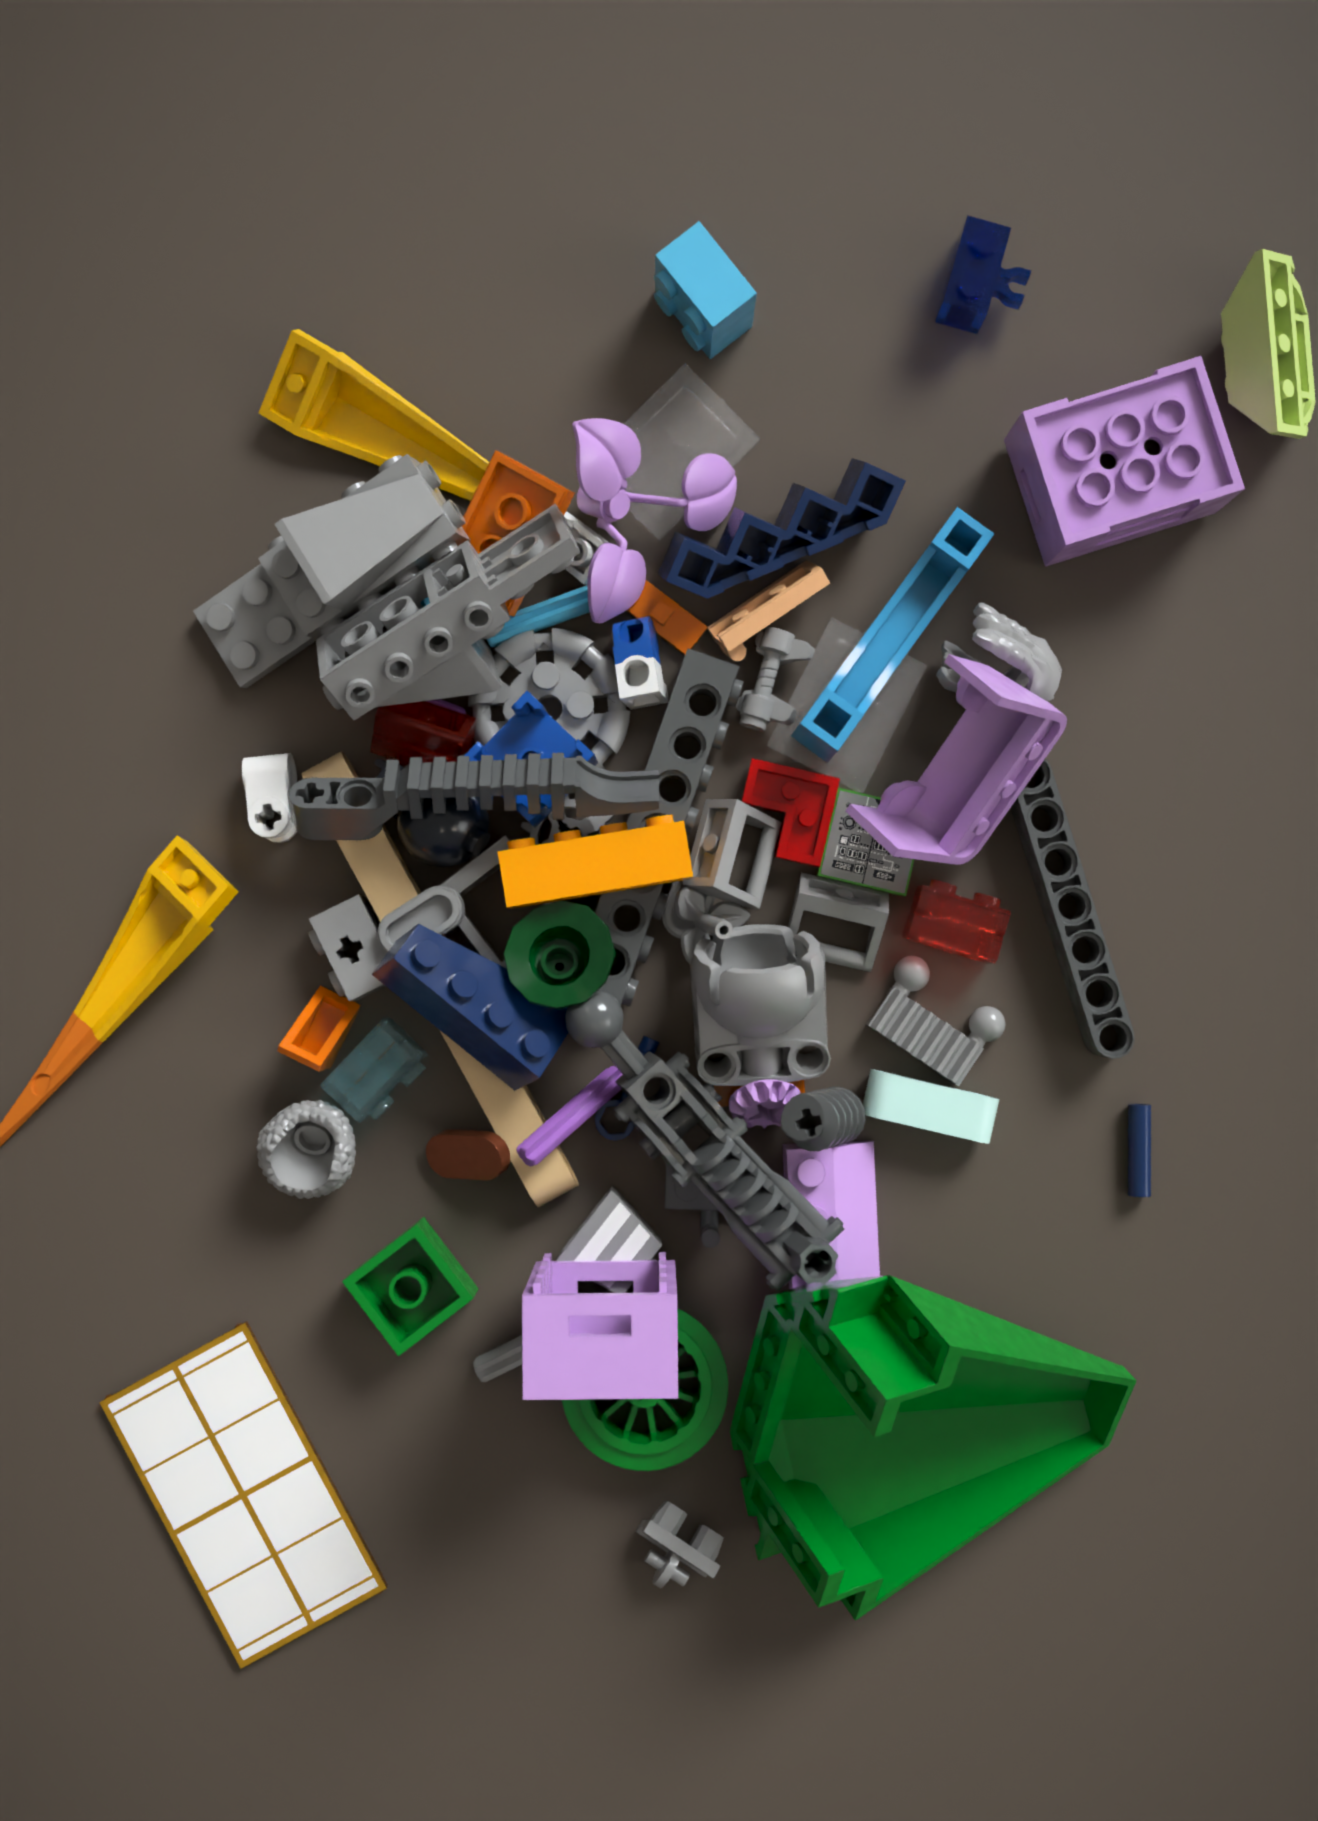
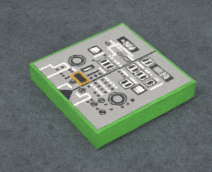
M838 788L821 866L818 868L816 876L905 897L914 859L892 856L845 812L850 804L877 808L881 802V797Z

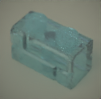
M385 1017L320 1086L357 1122L361 1123L369 1116L377 1121L395 1102L389 1095L402 1082L408 1088L424 1072L426 1067L421 1061L428 1053L390 1017Z

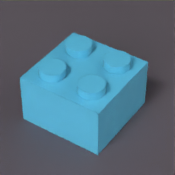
M700 221L655 255L654 280L656 292L654 293V298L667 316L670 317L674 314L684 326L682 333L695 351L702 349L708 358L712 359L752 327L757 292Z

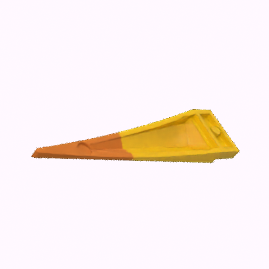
M177 835L147 869L109 949L75 1010L37 1071L0 1123V1147L214 930L211 924L238 894L239 891L188 841Z

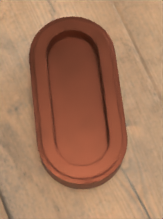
M444 1130L432 1137L426 1146V1157L430 1167L438 1175L445 1178L492 1180L505 1172L510 1164V1151L506 1142L499 1135L490 1131Z

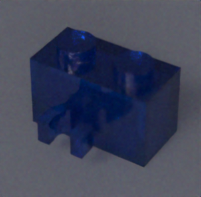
M967 215L957 240L937 311L936 323L978 334L987 316L992 297L999 299L1007 307L1019 310L1025 295L1012 292L1008 284L1015 282L1026 286L1032 270L1020 267L1011 269L1001 267L1011 227Z

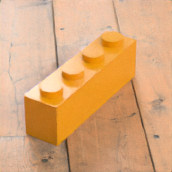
M663 815L645 819L646 827L628 830L627 822L600 826V835L582 837L581 830H572L553 834L554 842L536 845L535 838L508 841V850L497 851L506 907L514 909L559 900H569L690 880L693 878L684 821L674 822L673 815Z

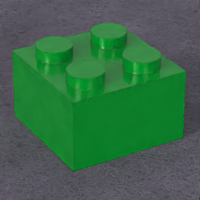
M422 1217L362 1263L342 1281L398 1357L469 1303L479 1289L425 1217Z

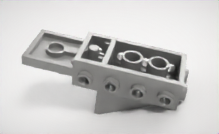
M408 454L403 457L401 455L394 456L379 467L378 471L380 473L366 483L361 481L348 487L341 495L343 499L279 520L274 525L281 536L275 538L268 545L269 551L258 558L261 564L193 610L239 687L248 688L314 643L323 634L333 630L337 625L361 609L369 607L378 598L396 586L404 584L413 578L416 573L431 563L440 560L463 542L471 541L462 527L466 523L463 515L451 500L446 502L438 489V486L442 484L441 480L426 460L421 463Z
M556 503L479 554L469 540L463 542L440 560L431 563L416 573L413 578L404 584L396 586L378 598L369 607L361 609L337 625L333 630L317 638L316 647L320 680L324 684L322 687L324 694L332 706L337 710L344 708L355 721L375 707L490 693L500 689L502 685L492 651L484 639H489L498 634L503 629L505 623L511 620L505 602L510 598L514 600L523 597L533 588L535 582L549 573L555 574L563 571L573 562L574 557L580 554L569 525ZM428 597L430 603L426 606L421 605L422 600Z

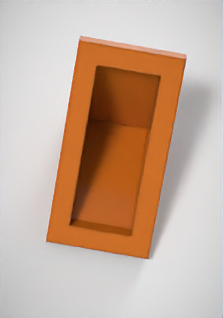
M320 985L279 1044L277 1052L318 1072L330 1069L361 1005L348 1001L347 998L340 997L337 993Z

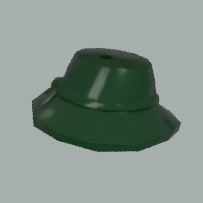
M563 900L534 908L511 929L504 951L510 983L530 1004L557 1010L586 1003L607 982L616 955L609 927L589 906ZM562 965L564 969L557 971L556 967Z

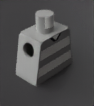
M612 1185L559 1252L557 1261L655 1260L653 1257L662 1246V1239L620 1191ZM593 1281L614 1293H626L633 1284V1281Z

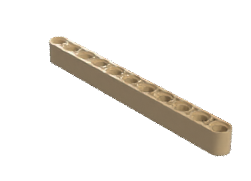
M342 751L301 773L303 779L312 777L358 778L351 763ZM384 823L381 832L373 838L367 840H336L380 922L387 914L421 893ZM440 1031L495 1133L506 1142L510 1151V1160L537 1207H541L579 1186L578 1179L560 1145L541 1162L531 1167L526 1165L517 1154V1147L546 1122L528 1086L525 1085L514 1091Z

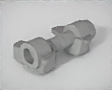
M765 627L764 632L758 633L755 640L756 651L763 656V662L761 663L754 690H745L743 695L738 698L736 708L740 711L741 715L739 724L746 728L763 732L770 721L784 725H791L795 722L796 709L772 695V688L774 687L779 666L796 661L811 660L815 653V649L808 642L795 639L794 634L779 628Z

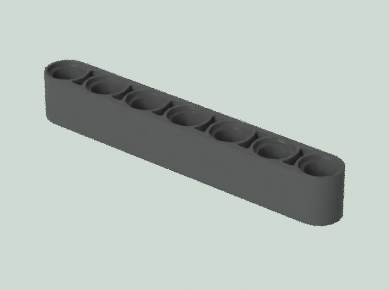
M1044 759L1035 772L1037 778L1035 786L1023 789L1011 806V812L1083 1043L1087 1050L1094 1055L1111 1059L1122 1058L1133 1048L1135 1042L1134 1030L1056 780L1049 762ZM1035 808L1043 809L1050 817V825L1045 832L1037 830L1031 822V815ZM1049 851L1058 853L1063 860V869L1057 876L1051 874L1045 867V857ZM1065 894L1074 898L1077 905L1076 913L1071 919L1062 916L1058 907L1060 898ZM1078 938L1085 939L1090 946L1089 957L1082 963L1077 961L1072 954L1073 943ZM1094 981H1097L1102 986L1104 992L1102 1001L1096 1006H1092L1086 998L1087 987ZM1111 1025L1117 1032V1040L1112 1048L1106 1050L1102 1047L1099 1036L1104 1027Z

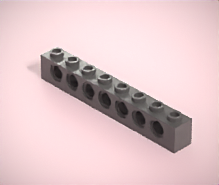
M689 648L687 649L645 771L659 770V788L664 781L676 779L684 785L686 793L677 802H668L659 793V809L630 813L627 819L628 830L646 827L645 819L673 815L674 822L684 821L686 834L691 835L699 809L691 807L697 790L706 792L714 766L706 764L712 747L721 749L729 726L728 723L722 722L721 719L726 705L736 706L744 681L736 679L740 666ZM697 695H707L714 701L715 709L707 716H699L692 712L689 702ZM682 737H692L699 743L700 752L692 759H683L676 754L674 750L675 743ZM664 884L653 885L645 889L635 888L601 894L595 913L609 927L614 949L620 950L625 957L624 969L617 975H609L607 982L600 990L612 994L617 998L620 1005L631 1006L639 983L638 980L631 978L637 961L646 963L654 940L653 937L646 935L652 918L661 920L669 897L668 894L661 892ZM623 906L634 907L641 916L639 926L631 932L620 931L614 923L615 913Z

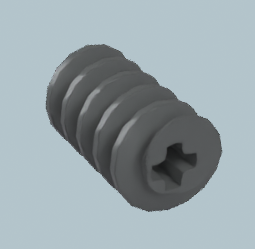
M833 1086L809 1091L792 1097L784 1106L781 1115V1129L798 1147L807 1151H821L856 1139L864 1128L866 1121L865 1108L859 1097L851 1090L843 1087Z

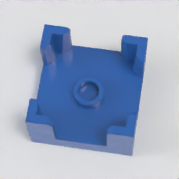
M528 691L512 705L511 708L515 714L484 746L477 742L464 755L469 756L470 761H481V755H493V760H504L505 754H517V759H528L529 753L541 754V759L552 758V753H564V758L582 756L594 766L598 764L595 754L579 739H574L547 713L545 707ZM541 794L540 814H529L527 795H517L516 811L536 828L552 811L551 794Z

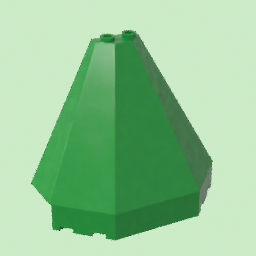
M891 1275L828 1281L825 1285L820 1282H814L766 1295L729 1431L733 1450L742 1449L747 1476L741 1477L740 1482L747 1513L751 1517L757 1516L759 1525V1541L757 1544H754L757 1559L762 1560L782 1553L818 1608L841 1600L856 1621L1110 1445L1137 1380L1122 1365L1110 1362Z

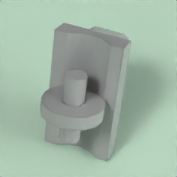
M664 1501L650 1520H642L635 1531L667 1552L663 1557L653 1549H650L644 1559L646 1563L657 1569L652 1583L661 1589L669 1579H672L681 1586H684L690 1574L677 1566L679 1561L703 1577L708 1575L714 1578L720 1568V1565L714 1561L719 1554L724 1538L705 1525H699L689 1545L676 1537L688 1514L669 1501Z

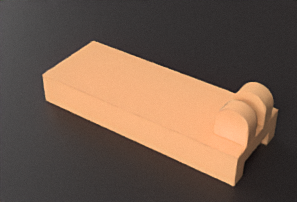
M806 560L708 626L707 629L725 655L733 661H741L746 656V648L743 642L829 585L830 582L821 567Z

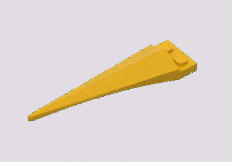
M300 329L291 331L258 414L298 437L378 466L398 455L403 457L408 454L421 463L426 460L441 480L442 484L438 486L439 489L469 501L472 500L489 461L343 352L335 351Z

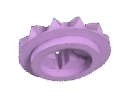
M774 1079L758 1080L737 1089L731 1095L729 1110L732 1113L733 1119L736 1116L739 1119L742 1118L747 1123L746 1127L748 1128L756 1125L762 1126L763 1129L773 1124L781 1126V1115L784 1106L792 1097L801 1094L796 1086L788 1082Z

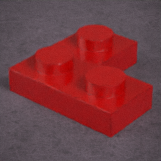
M754 758L751 759L742 802L752 807L785 814L775 858L817 868L821 866L840 778Z

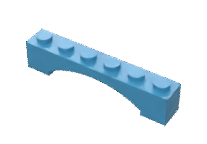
M957 507L794 730L791 735L792 738L828 763L862 719L867 709L916 640L994 535L993 532Z

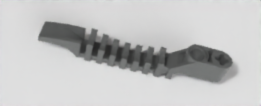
M529 753L528 759H517V754H505L504 760H493V755H481V761H470L469 756H457V762H446V757H434L433 762L423 763L420 757H410V764L401 771L399 760H387L385 777L383 778L312 777L302 779L290 788L289 800L296 831L303 838L310 840H367L379 834L383 828V823L398 813V810L410 811L411 819H423L424 798H432L434 813L446 814V798L456 797L457 810H469L470 797H480L481 810H493V796H503L505 811H516L517 795H527L528 813L540 814L541 794H551L553 820H564L565 794L575 793L576 817L621 815L659 809V770L609 771L594 766L582 756L564 758V753H552V758L541 759V754Z

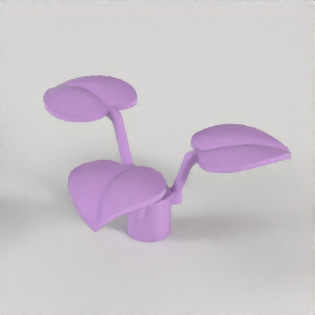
M591 418L572 423L576 440V471L580 485L577 493V505L584 514L598 518L597 527L604 529L617 544L604 543L600 545L593 555L588 571L587 591L591 619L595 623H604L629 609L639 599L646 581V567L643 556L638 551L626 550V539L614 528L611 522L623 518L628 513L630 502L673 507L685 506L684 522L688 528L697 531L711 530L718 526L730 512L736 496L737 478L735 470L724 457L713 453H705L694 458L683 474L681 486L684 497L672 498L626 492L624 490L628 485L626 478L633 475L640 465L641 447L639 440L632 429L620 422L603 418Z

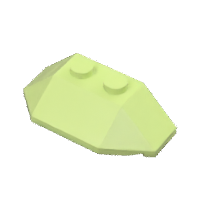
M1261 249L1252 256L1221 313V342L1224 348L1225 388L1228 393V403L1269 434L1300 439L1307 436V425L1312 418L1316 403L1308 312L1300 285L1292 274L1295 270L1292 256Z

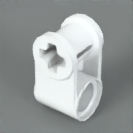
M284 753L243 758L242 779L246 792L250 828L255 834L272 842L282 843L289 841L297 832L289 800L290 788L297 782L296 766L292 754ZM274 812L282 815L281 820L274 822L273 828L266 825L267 820L274 818Z

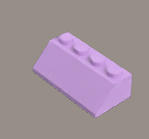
M850 1141L821 1151H807L796 1144H782L784 1178L789 1180L826 1220L833 1216L834 1218L838 1217L843 1222L842 1226L845 1230L829 1244L838 1254L835 1265L837 1273L829 1281L880 1276L874 1141ZM795 1275L789 1281V1289L806 1285L807 1283Z

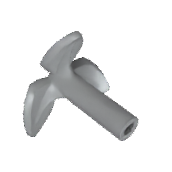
M692 888L680 889L674 901L676 914L679 919L694 922L695 925L681 935V948L686 961L691 964L696 945L704 938L711 940L709 934L720 939H728L733 933V927L744 925L750 918V913L738 904L718 902L706 914L704 913V896L700 892Z

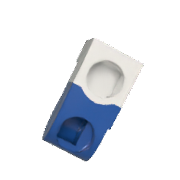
M647 616L614 623L612 629L614 641L613 654L619 699L630 710L669 703L667 685L664 683L657 634L651 617Z

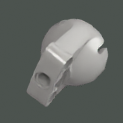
M751 924L733 927V933L728 939H720L713 936L712 940L704 938L699 941L690 964L695 1040L694 1050L698 1074L702 1080L710 1085L745 1086L751 1082L764 1079L794 1082L819 1077L825 1073L831 1061L827 1037L825 955L817 939L805 931L793 935L792 930L786 926ZM805 1046L817 1047L808 1054L798 1053ZM713 1053H723L726 1055L717 1061L707 1059Z

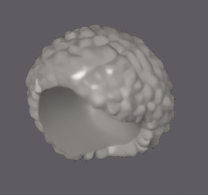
M306 1100L300 1103H293L277 1113L259 1132L258 1145L256 1147L258 1151V1165L263 1170V1175L267 1177V1182L273 1184L277 1190L289 1196L295 1195L298 1199L304 1197L307 1199L319 1198L322 1195L326 1196L332 1191L339 1189L351 1178L356 1155L353 1127L349 1124V1119L344 1115V1112L336 1106L330 1105L329 1102Z

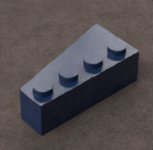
M417 924L395 941L372 973L376 979L514 1091L541 1077L569 1033L565 1022L567 1007L557 1010L530 1004L510 983L507 968L420 924Z

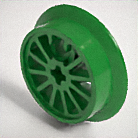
M678 1308V1341L680 1342L678 1345V1358L687 1352V1354L692 1355L696 1362L695 1366L679 1368L678 1379L697 1377L699 1380L697 1392H691L678 1387V1398L692 1403L691 1408L684 1416H680L667 1399H614L604 1409L598 1407L595 1399L562 1400L567 1420L578 1439L593 1454L612 1465L629 1470L652 1471L679 1464L697 1453L710 1440L723 1418L727 1405L729 1382L722 1352L710 1332L694 1317ZM629 1401L632 1405L625 1425L619 1427L610 1421L608 1417ZM659 1404L675 1424L666 1429L657 1430L653 1406ZM638 1408H646L650 1428L649 1433L631 1431Z

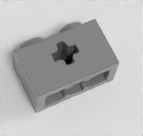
M358 894L309 918L313 930L308 932L310 940L320 956L327 955L333 968L332 971L328 972L329 979L340 997L346 995L348 1001H357L385 987L383 983L372 975L387 952L378 941L377 931L379 922L366 896ZM350 939L352 942L362 943L363 949L357 952L359 961L355 958L345 957L344 952L350 948L347 940Z

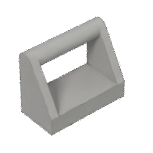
M706 799L690 855L693 878L684 880L682 885L695 889L702 894L759 910L782 828V822L738 799ZM744 824L762 829L746 892L729 884Z
M801 872L788 927L792 930L793 935H796L804 910L871 926L865 953L819 942L825 955V962L871 972L889 915V893Z

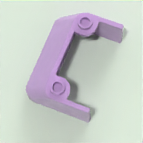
M949 654L944 663L961 676L957 683L956 701L966 709L918 782L907 780L890 785L883 792L881 802L877 808L850 804L845 812L894 857L961 865L975 857L985 845L1063 734L1067 718L1052 704L990 666Z

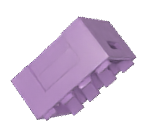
M1201 356L1157 369L1150 377L1068 402V399L1064 398L1023 411L1004 439L1045 567L1215 514L1245 490ZM1155 440L1160 446L1159 454H1148L1144 449L1145 441ZM1102 454H1111L1115 458L1116 465L1113 469H1105L1101 466L1100 456Z
M659 1252V1260L552 1261V1253H545L543 1261H536L522 1294L523 1400L678 1399V1314L675 1260H666V1252ZM578 1281H633V1293H578Z

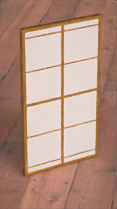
M248 1321L237 1324L230 1331L113 1395H107L99 1402L240 1669L250 1666L256 1660L374 1595L381 1594L387 1589L388 1584Z

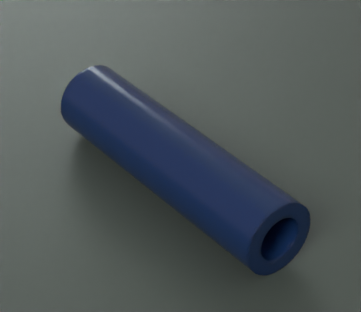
M1128 1104V1196L1151 1197V1105Z

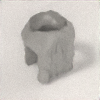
M978 603L973 610L977 617L973 621L976 631L973 633L972 640L980 647L992 652L998 658L1012 665L1003 674L1004 676L1047 702L1054 699V694L1059 687L1062 668L1047 641L1032 635L1026 627L1020 626L1017 621L1007 618L1004 614H999L993 607L985 603ZM945 640L941 647L943 667L938 670L936 676L945 689L956 693L957 683L961 676L944 663L947 656L951 654L978 663L981 662L967 655L957 645Z

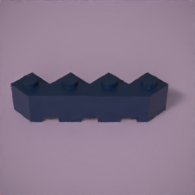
M852 458L834 499L793 483L775 525L734 507L716 549L675 532L658 574L665 581L708 599L724 592L729 587L746 580L751 581L784 567V564L806 555L811 556L844 542V539L866 530L871 531L887 524L906 480L867 462Z

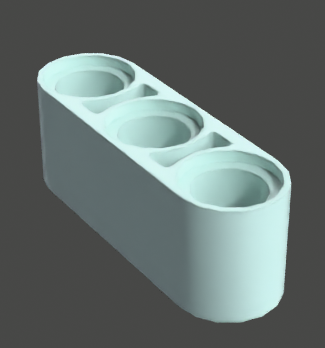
M875 1069L870 1070L863 1101L865 1115L986 1144L990 1143L999 1104L998 1098Z

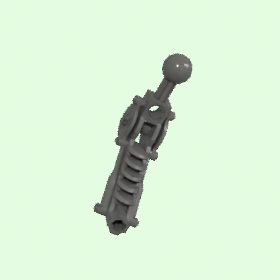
M599 989L586 1003L567 1007L565 1022L566 1029L571 1038L581 1046L589 1048L600 1047L623 1074L615 1082L627 1097L613 1109L616 1112L614 1114L619 1121L623 1120L625 1123L630 1120L643 1137L638 1144L652 1160L660 1156L674 1171L671 1176L674 1178L672 1181L677 1187L681 1186L684 1188L692 1181L724 1215L731 1231L770 1272L765 1277L768 1280L766 1284L772 1290L775 1288L779 1291L797 1275L807 1284L820 1282L825 1285L837 1273L835 1265L838 1254L829 1244L845 1230L842 1226L843 1222L838 1217L834 1218L833 1216L826 1220L789 1180L772 1171L740 1136L748 1130L746 1127L747 1123L737 1116L732 1120L718 1104L722 1097L714 1090L712 1085L708 1083L701 1085L688 1072L687 1068L690 1066L689 1058L684 1053L677 1052L666 1063L650 1051L643 1055L622 1030L623 1010L617 998L612 994ZM653 1077H659L660 1088L657 1093L651 1097H644L643 1089L647 1081ZM698 1124L710 1137L695 1151L691 1152L681 1137Z

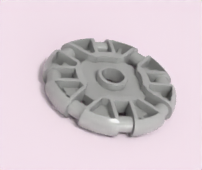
M552 628V632L537 634L534 633L533 629L502 642L494 649L496 654L493 656L499 677L509 666L520 674L510 686L500 679L502 687L495 692L469 695L468 707H472L473 723H470L469 726L475 744L480 742L484 746L515 714L511 708L512 705L528 691L539 702L545 698H555L562 704V713L555 721L574 739H579L582 742L590 733L599 740L591 751L595 754L598 761L596 766L605 769L602 764L612 753L617 754L623 745L631 711L626 710V705L619 699L614 659L609 653L604 656L593 646L595 643L593 640L565 629ZM553 650L554 664L551 662H541L537 665L536 652ZM581 661L593 669L585 681L579 674L573 671ZM607 698L608 712L594 714L593 699ZM503 706L505 721H491L490 707Z

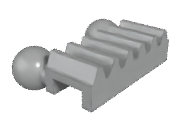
M906 956L895 965V983L886 993V998L866 1025L953 1084L960 1086L983 1051L985 1043L995 1041L1003 1034L1005 1030L1004 1016L998 1009L991 1006H983L976 1009L969 1019L970 1034L967 1037L932 1012L923 1008L919 1003L908 998L910 992L918 991L926 986L930 978V970L922 958Z

